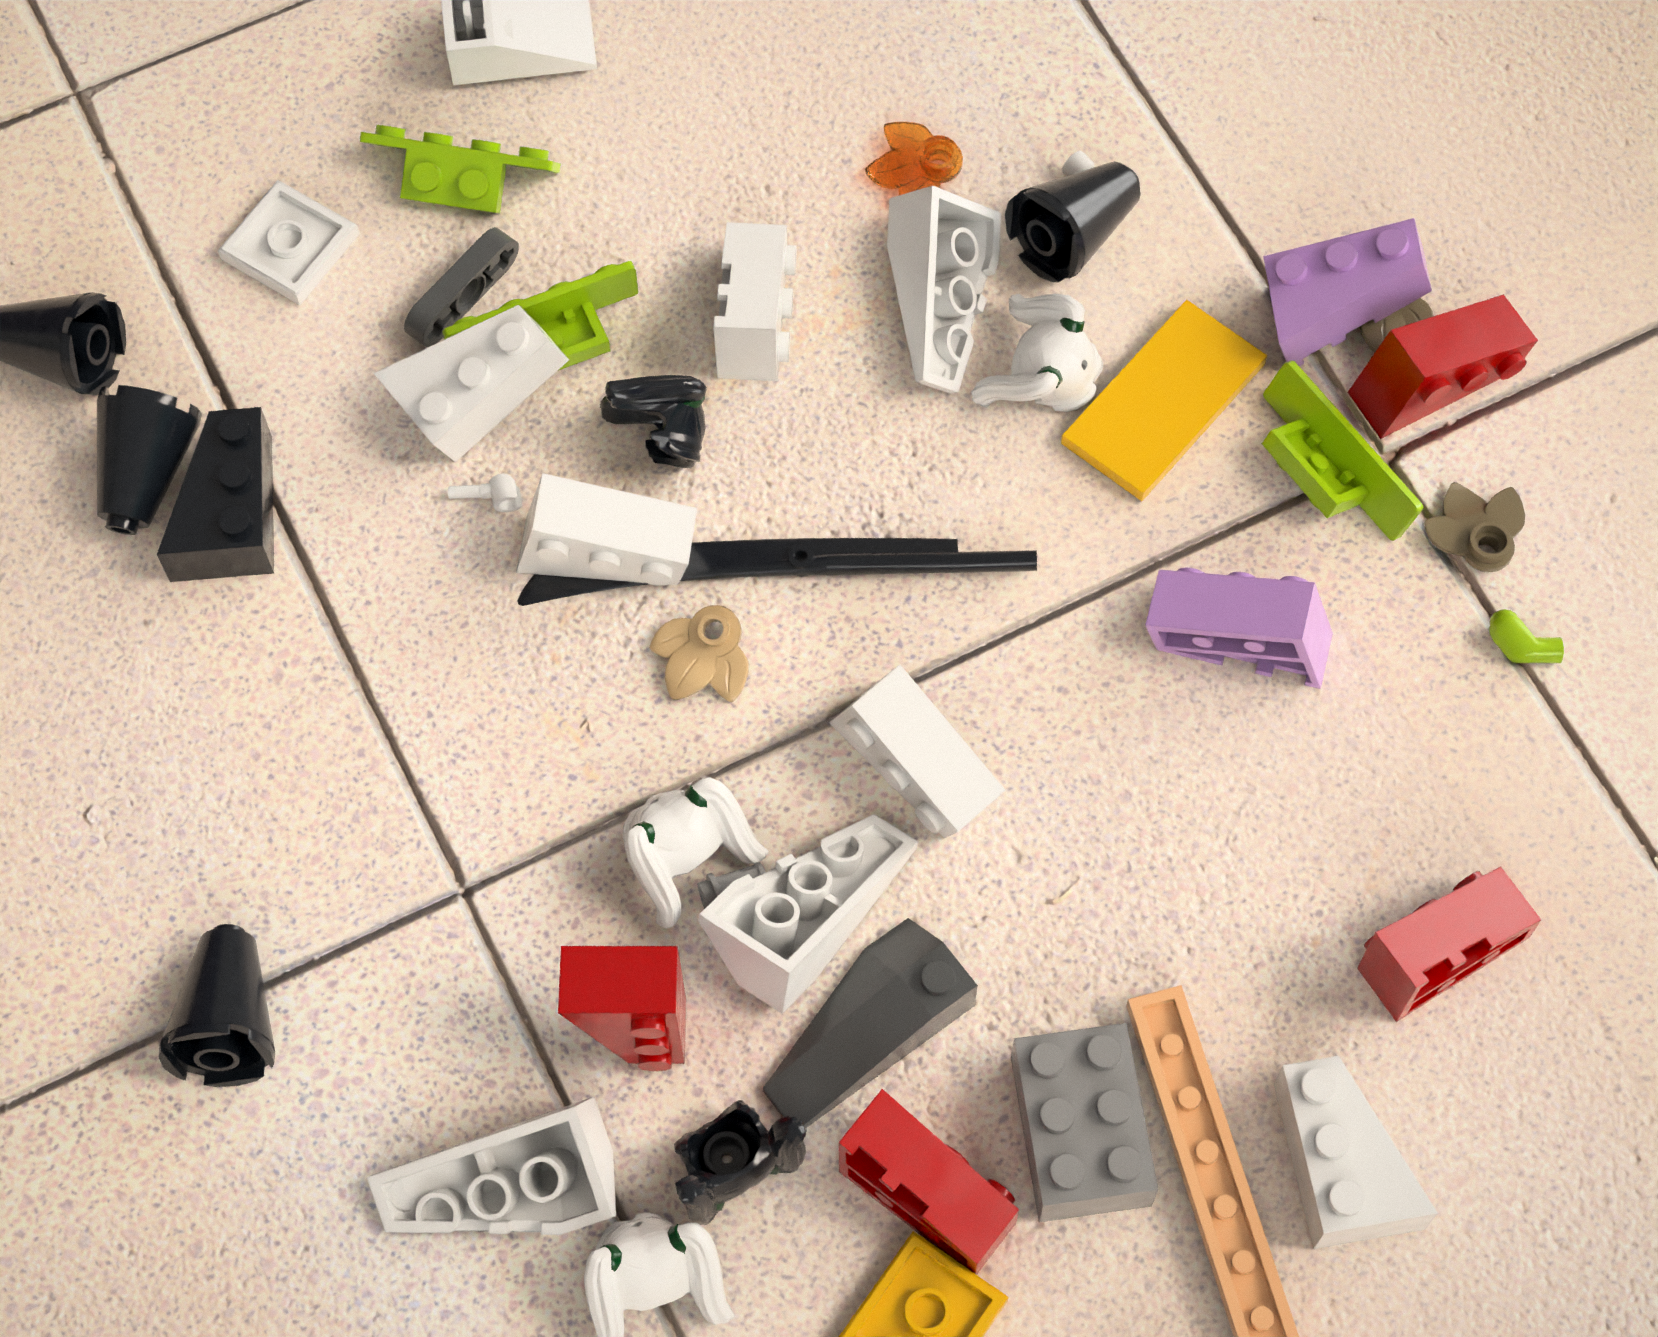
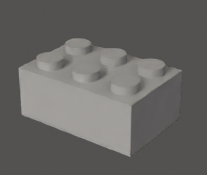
M1127 1023L1014 1038L1011 1063L1039 1222L1152 1207L1158 1192V1185Z

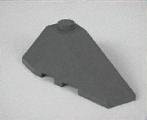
M907 918L862 951L765 1084L763 1092L782 1117L790 1116L803 1120V1126L806 1129L973 1008L976 1002L978 985L944 942Z

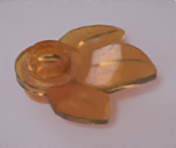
M903 121L891 122L883 126L884 135L891 151L886 152L865 168L866 176L875 184L887 189H898V194L902 195L932 185L940 188L941 183L953 180L961 172L963 155L952 139L942 135L933 136L929 129L922 124ZM935 160H941V161H943V162H945V163H943V164H934V163H931V162H933V161H935Z

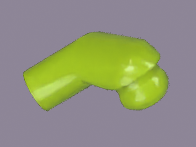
M1502 609L1491 616L1489 634L1494 643L1510 661L1514 663H1562L1564 645L1561 637H1534L1522 620L1511 610Z

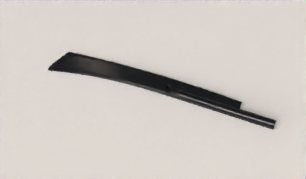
M797 538L693 542L689 564L680 582L765 576L804 577L808 575L1037 571V550L958 552V539ZM534 574L520 593L517 601L519 605L525 606L585 593L650 584Z

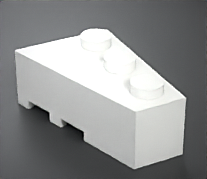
M542 473L526 517L516 573L640 582L655 586L678 585L689 564L697 508Z
M901 665L877 681L829 722L884 777L888 784L915 808V814L920 822L930 832L934 834L939 832L944 838L959 832L1005 791L1004 787Z
M1334 1056L1283 1065L1275 1080L1274 1088L1313 1249L1426 1230L1438 1212L1341 1058Z

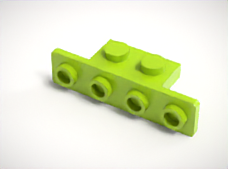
M376 125L375 134L361 132L360 142L406 150L400 198L500 214L507 165L560 173L561 163L548 160L549 151L520 146L519 156L500 153V143L472 139L471 148L452 146L453 136L424 132L423 141L405 139L406 129Z
M632 261L619 265L610 264L603 266L594 274L572 282L557 283L547 291L526 299L510 300L500 308L477 317L468 316L461 318L452 326L442 330L443 338L445 340L519 305L540 325L569 359L559 369L562 370L611 351L609 339L595 310L637 295L639 291L636 269Z
M1295 361L1284 363L1264 391L1263 396L1287 424L1271 430L1261 444L1273 456L1278 466L1287 472L1308 496L1310 502L1326 518L1359 505L1391 541L1401 538L1423 510V504Z

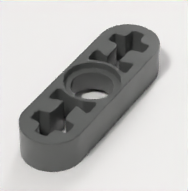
M496 227L487 230L412 307L406 317L404 331L425 347L438 343L443 338L442 330L452 326L461 319L509 270L519 251L518 242Z

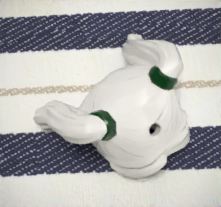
M1021 294L1012 295L1009 298L1010 314L1016 320L1032 327L1021 336L1012 360L1011 375L989 376L977 382L975 388L971 391L972 401L983 407H988L997 400H1035L1036 404L1052 406L1054 411L1061 412L1074 411L1083 407L1094 397L1097 389L1094 382L1103 368V362L1096 346L1090 342L1083 331L1085 324V309L1083 305L1071 296L1064 294H1047L1032 298H1024Z
M711 777L699 780L695 784L690 785L686 790H673L653 795L646 801L645 805L632 811L623 825L622 837L627 860L641 886L656 906V923L665 928L673 927L681 915V901L673 883V878L693 871L709 859L720 846L726 847L737 859L747 864L762 861L768 854V850L756 840L743 811L731 791L722 782Z
M643 1212L636 1214L633 1220L615 1222L605 1229L597 1243L596 1250L592 1251L586 1260L584 1273L585 1293L597 1337H624L623 1311L649 1310L671 1303L688 1293L693 1296L703 1318L714 1325L725 1324L734 1318V1313L725 1298L716 1246L710 1234L698 1223L688 1222L673 1225L655 1213Z

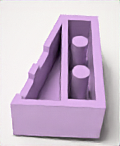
M1414 218L1263 256L1279 345L1286 362L1295 361L1298 366L1304 364L1303 358L1324 346L1331 344L1334 347L1347 340L1345 336L1347 333L1373 319L1377 323L1432 291L1424 250Z
M1188 567L1180 568L1177 571H1158L1145 624L1158 651L1217 665H1223L1224 657L1257 664L1255 674L1272 677L1274 668L1305 675V685L1321 689L1333 635L1315 582H1308L1296 576H1285L1281 579L1256 578L1245 572H1232L1228 575L1208 574Z

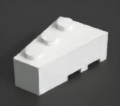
M727 222L721 262V268L723 269L722 284H719L717 301H720L719 316L714 317L713 325L717 378L778 381L779 362H789L790 332H782V319H792L793 288H785L786 275L795 276L797 249L796 245H787V225Z
M517 305L374 374L430 442L456 462L568 362L569 359L540 325Z

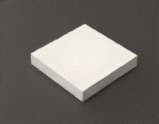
M277 180L218 249V253L222 261L296 304L301 305L357 238L359 231L355 223Z

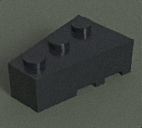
M261 407L208 412L157 552L159 561L170 582L274 574L272 435Z

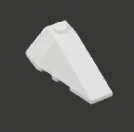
M933 185L889 198L887 248L915 381L953 394L959 392L974 340L970 331L975 315L983 313L987 299L982 295L987 276L995 274L999 262L1001 213Z
M873 814L823 838L820 847L797 858L789 854L777 860L774 869L755 878L747 874L733 881L699 914L698 922L736 983L783 1014L817 979L917 849L918 841Z
M595 1097L538 1115L367 1177L385 1232L452 1233L453 1231L489 1232V1234L541 1232V1235H562L616 1216L613 1150Z

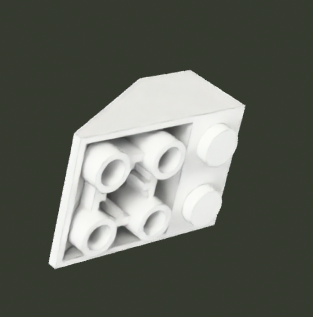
M441 0L446 53L453 85L597 69L589 0Z

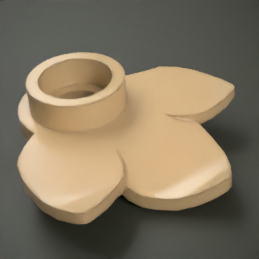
M710 605L700 609L693 618H676L666 622L655 633L649 648L655 654L669 659L665 669V682L668 693L673 700L687 698L704 689L709 683L721 697L729 702H734L741 694L748 677L749 662L744 652L738 646L742 636L740 621L730 609L720 605ZM713 622L721 623L723 625L722 635L714 640L706 638L705 631L707 626Z

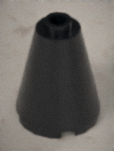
M1114 161L1020 191L1008 201L1005 211L1006 231L1011 241L1017 237L1024 250L1018 256L1037 276L1050 282H1061L1065 278L1070 279L1076 276L1138 203L1141 194L1139 179L1131 168Z
M94 292L0 305V361L80 394L98 395L101 387L107 386L109 389L117 379L120 370L112 369L116 354L125 355L126 329L121 309L116 302L107 301L104 298L107 295Z
M118 385L116 395H110L107 386L101 387L97 398V516L106 520V529L120 534L136 535L138 528H148L200 426L202 413L196 406L190 404L189 412L187 413L175 408L178 398L169 394L146 388Z
M233 924L218 925L212 930L205 932L199 940L159 1047L158 1057L162 1067L177 1078L186 1081L187 1072L204 1075V1085L240 1086L258 1081L264 1077L265 1067L269 1065L272 1069L274 1065L275 1047L255 938L245 932L240 926Z

